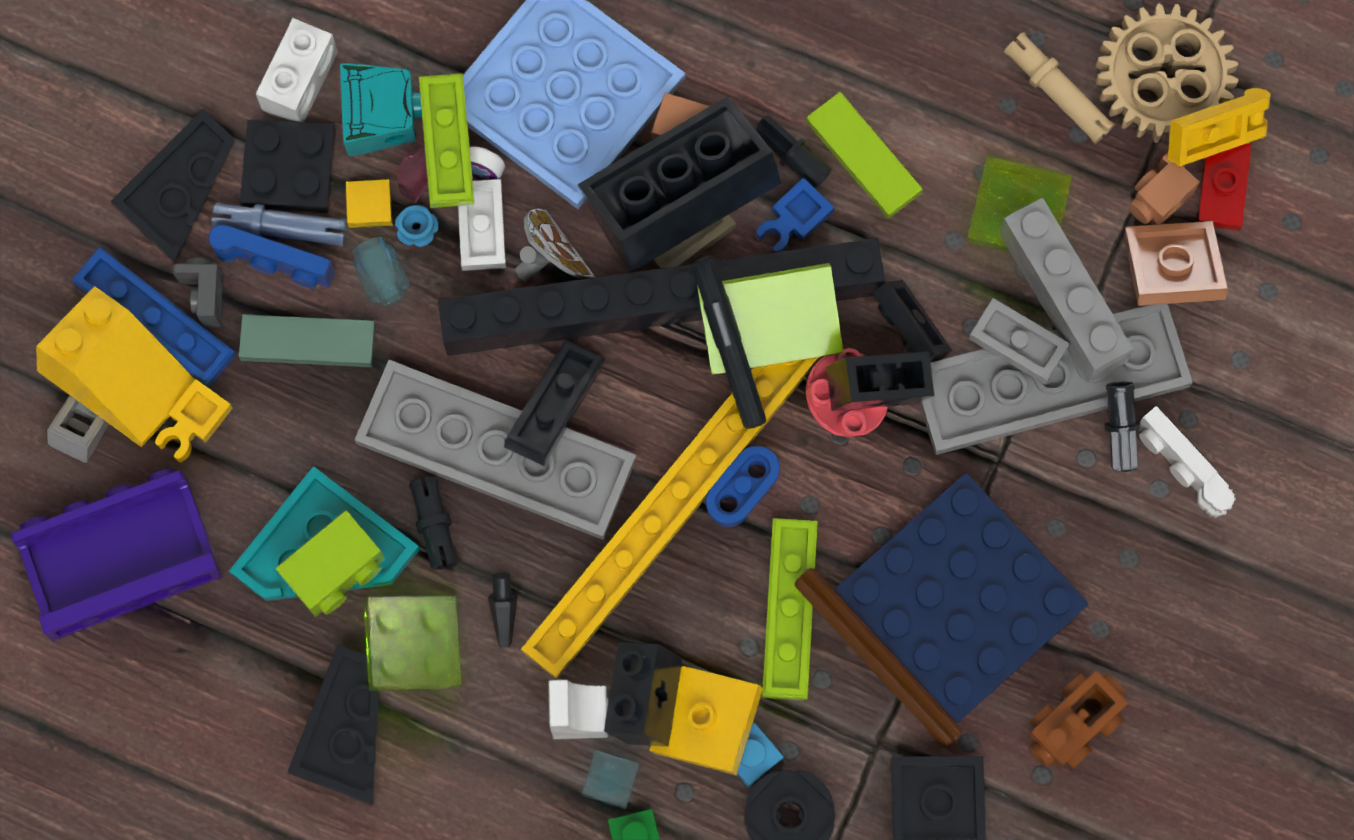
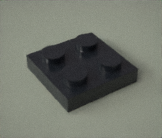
M248 119L240 193L241 207L254 208L255 204L264 205L265 209L329 213L336 136L335 125Z
M983 756L891 758L893 840H986Z

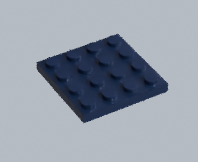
M967 473L961 476L834 589L956 723H959L1089 605Z

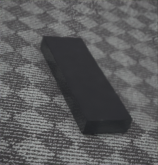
M565 340L506 437L504 448L545 466L603 368L605 358Z

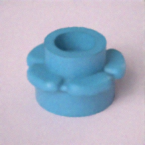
M409 206L401 211L396 218L397 237L407 246L415 244L417 247L426 246L432 242L433 234L438 231V220L424 206ZM415 223H419L421 225V228L419 230H414L412 228Z

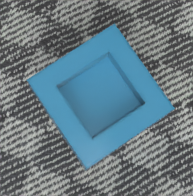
M755 723L752 724L737 776L748 789L784 758Z

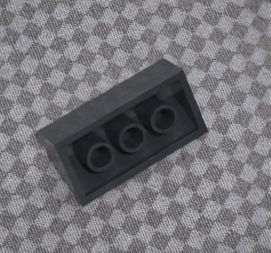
M727 96L578 184V187L609 243L628 269L633 272L781 184L773 151Z

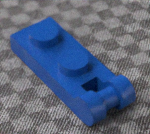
M227 225L216 226L209 234V242L218 259L223 262L229 263L240 258L249 261V266L256 271L274 275L276 270L291 275L290 279L294 283L310 289H315L317 284L329 288L335 274L329 259Z

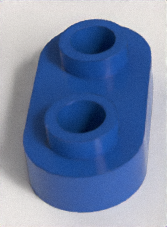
M762 446L749 447L738 455L707 494V513L716 524L724 527L737 526L750 515L778 480L780 467L776 455L771 450ZM753 465H760L764 468L765 474L761 478H753L748 472L749 468ZM726 498L733 499L737 507L732 512H725L720 507L721 501Z

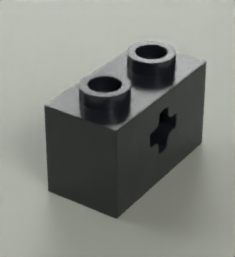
M929 352L846 357L826 366L831 411L914 405L935 396Z
M618 642L604 732L627 744L669 747L683 658L659 644Z

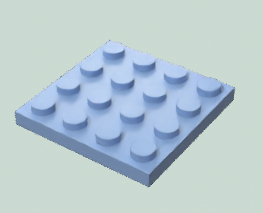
M526 0L463 75L467 126L575 208L579 209L585 202V199L579 190L578 184L621 158L658 113L664 93L672 95L685 80V72L587 0Z

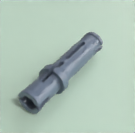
M216 202L213 213H216V215L231 217V219L212 217V229L219 225H227L260 237L262 235L338 245L339 247H344L346 240L344 234L328 232L329 230L347 232V219L343 218L334 219L265 210V206L255 204L254 208Z

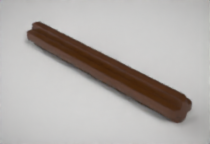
M809 568L796 579L794 585L797 590L934 738L944 747L952 744L962 733V728L959 724L956 723L815 569Z

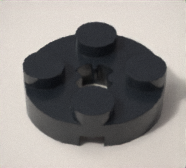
M786 770L770 773L755 784L747 798L744 822L750 840H829L834 830L836 814L832 795L822 781L808 772ZM791 803L799 806L801 811L798 814V818L802 823L795 828H792L791 824H789L788 828L783 827L779 823L782 817L778 811L779 807L787 804L788 808H791Z

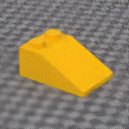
M96 286L36 346L37 372L140 447L170 417L168 414L195 380L129 310Z

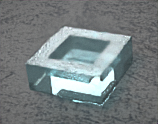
M595 750L582 796L626 809L639 763Z

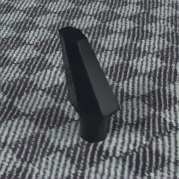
M499 572L492 575L493 593L488 596L498 645L500 648H506L512 644L517 594L511 591L510 574Z

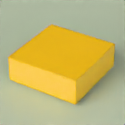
M389 179L346 182L347 224L349 228L392 226L391 183Z

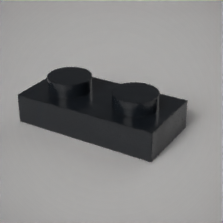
M904 280L885 282L873 292L880 303L878 308L881 315L886 321L897 327L904 337L903 345L908 353L929 352L931 363L943 359L953 351Z

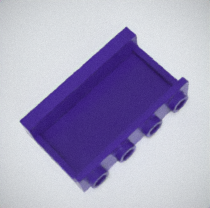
M164 469L155 472L147 477L148 482L133 488L130 485L112 488L105 493L106 498L90 504L88 501L72 503L62 509L63 514L46 520V517L29 519L20 525L21 530L10 534L13 543L19 549L42 616L38 618L43 632L52 641L222 578L190 485L181 470L173 472L172 469Z

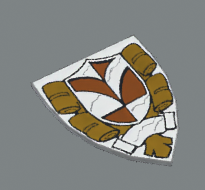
M536 208L527 212L524 217V229L528 242L532 246H526L520 251L522 263L515 268V272L521 280L527 282L549 262H552L558 268L576 278H596L546 209Z

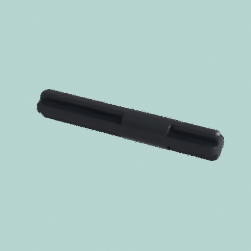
M712 256L698 259L692 263V269L704 303L703 308L715 345L719 350L742 424L746 429L758 427L766 423V416L741 342L742 337L729 297L726 295L715 259Z

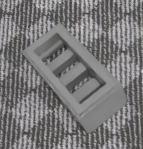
M69 395L47 429L48 444L52 448L87 463L109 423ZM75 413L92 421V425L89 426L73 418Z

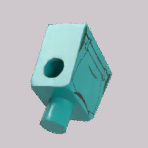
M349 63L340 64L343 143L347 155L356 156L416 141L415 119L422 118L420 92L414 93L411 71Z

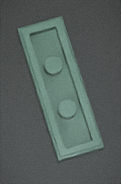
M242 314L239 359L241 361L373 367L376 324L375 321Z

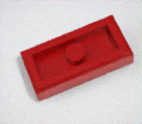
M1246 143L1204 158L1196 222L1213 221L1214 228L1240 231L1243 223L1252 144Z

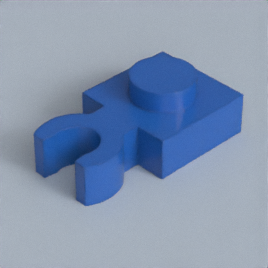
M803 177L772 206V213L778 219L762 223L756 231V239L760 241L765 235L774 233L779 236L780 241L774 245L772 253L783 252L787 249L789 237L793 233L803 242L834 213V207Z

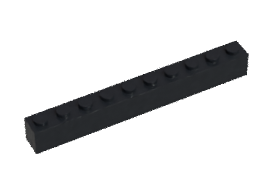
M878 238L716 261L722 281L829 263L832 270L836 301L874 296L873 292L885 283ZM692 264L438 300L443 343L447 356L702 320L697 282Z

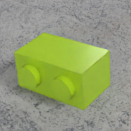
M346 510L275 569L314 617H316L322 611L325 615H328L342 605L347 598L344 593L357 582L362 586L371 581L381 571L382 567L379 564L385 558L381 550Z

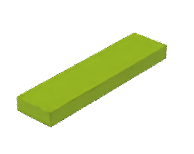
M773 518L762 698L807 701L813 606L797 590L794 583L807 569H815L818 521Z

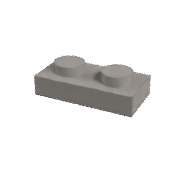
M994 298L969 336V340L1043 384L1047 383L1070 345L1067 341Z

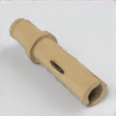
M1024 32L1016 37V42L1012 41L1006 47L1004 53L1009 55L1030 77L1029 83L1034 88L1039 86L1092 139L1094 144L1102 139L1101 136L1103 134L1106 135L1115 124L1057 68L1059 63L1054 58L1048 59L1027 38Z

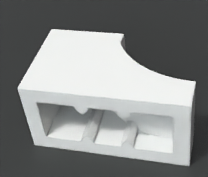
M568 680L549 681L550 729L553 739L608 738V733L604 732L609 701L606 686L579 685Z

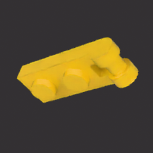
M1261 88L1247 89L1242 97L1171 120L1168 160L1180 167L1265 137L1268 121L1264 118V112L1270 106V92Z

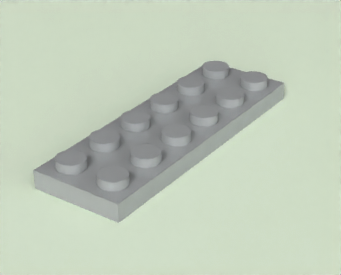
M1168 304L1146 305L1113 314L1132 345L1133 351L1125 364L1090 383L1086 381L1068 349L1046 384H1043L985 348L931 362L935 396L919 403L935 455L1108 409L1106 384L1119 381L1133 382L1135 384V402L1191 387L1193 381ZM1056 329L1050 331L1060 337Z
M388 360L354 440L359 446L602 540L605 538L637 459L636 454L567 428L545 466H542L504 448L505 439L520 416L521 410Z

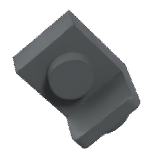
M202 258L187 259L186 264H174L173 275L179 284L198 285V287H192L190 305L192 313H197V317L204 327H222L224 275L218 265Z

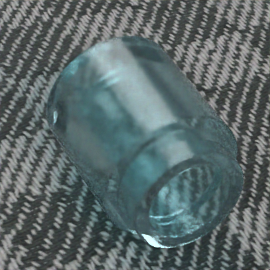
M376 237L354 248L352 251L355 257L353 266L369 301L380 302L382 306H387L401 300L405 296L404 290L409 287L410 282L394 247L387 244L384 237Z

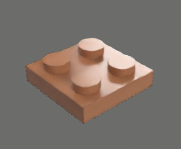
M1213 221L1125 227L1124 242L1138 306L1226 300L1228 287Z

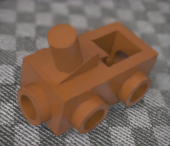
M1097 670L1087 679L1080 673L1061 691L1067 698L1055 710L1047 704L1029 721L1034 729L1027 736L1033 743L1028 750L1045 768L1053 764L1060 770L1068 763L1074 769L1093 751L1087 743L1098 732L1107 738L1125 720L1120 714L1128 705V702L1123 698L1126 694L1125 690L1112 676L1106 674L1103 677ZM1087 700L1096 701L1099 705V713L1093 716L1089 715L1083 709L1084 702Z

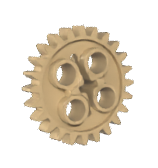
M1157 4L1154 15L1150 16L1141 7L1137 14V22L1128 15L1124 16L1121 23L1123 30L1113 26L1109 34L1112 42L1103 41L1100 51L1105 56L1098 57L1096 68L1105 72L1098 74L1095 83L1107 88L1102 91L1100 101H1114L1110 108L1109 116L1112 117L1123 113L1125 117L1121 128L1125 129L1134 122L1138 125V138L1143 136L1148 129L1153 131V140L1155 143H1158L1163 132H1168L1170 137L1171 120L1233 100L1234 95L1227 90H1234L1238 84V79L1230 76V74L1236 71L1238 62L1226 60L1231 55L1234 47L1233 45L1220 46L1219 43L1225 34L1224 30L1213 34L1208 31L1212 22L1211 18L1204 20L1201 24L1195 22L1197 10L1195 9L1187 17H1182L1179 4H1175L1171 14H1165L1162 5ZM1187 45L1194 50L1195 56L1184 57L1176 51L1175 47ZM1138 48L1145 49L1151 54L1152 60L1141 61L1133 55L1132 51ZM1201 67L1205 70V72L1202 73L1198 70L1193 69ZM1166 68L1168 75H1174L1173 78H1167L1166 73L1160 71V69ZM1132 74L1134 76H1138L1139 78L1130 79L1128 75ZM1186 85L1193 86L1200 91L1201 97L1196 99L1189 98L1182 92L1181 87ZM1143 89L1151 90L1157 95L1158 101L1146 102L1139 97L1138 91Z

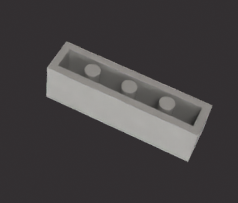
M1041 198L1005 217L999 234L1058 334L1063 340L1070 343L1068 350L1086 381L1090 383L1125 364L1133 351V347L1045 200Z

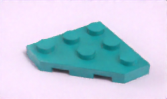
M313 466L229 572L265 601L298 597L275 568L346 510L381 550L385 558L379 564L382 567L381 571L371 581L362 586L357 582L349 590L392 585L419 552L420 548Z

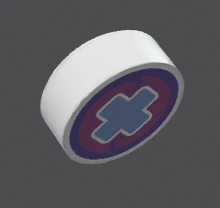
M469 147L472 178L476 180L500 179L505 169L503 160L487 149Z

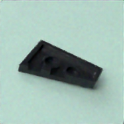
M202 109L110 201L111 205L175 264L230 154L235 139Z
M339 644L337 645L291 761L288 774L371 806L373 805L380 660Z

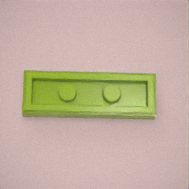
M463 73L419 77L430 208L474 205Z
M841 92L806 117V123L887 219L891 218L922 194V187Z

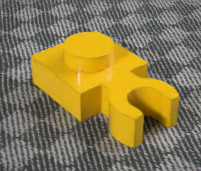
M195 379L168 413L177 423L174 427L162 430L158 434L155 444L162 450L170 440H179L181 442L180 448L173 457L181 463L191 453V441L197 436L206 443L233 407Z

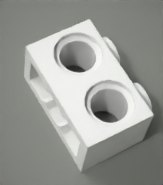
M292 18L256 92L263 112L287 122L304 123L338 53L331 33Z

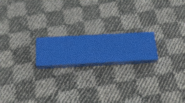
M100 247L71 280L75 286L86 294L96 286L129 310L195 379L208 388L236 356V353Z

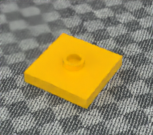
M681 666L669 747L650 746L649 751L656 755L737 775L763 688L758 684Z

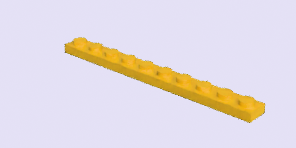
M822 356L752 368L751 373L766 416V423L755 428L746 429L742 424L733 393H731L521 648V652L557 680L705 500L711 487L738 455L751 444Z

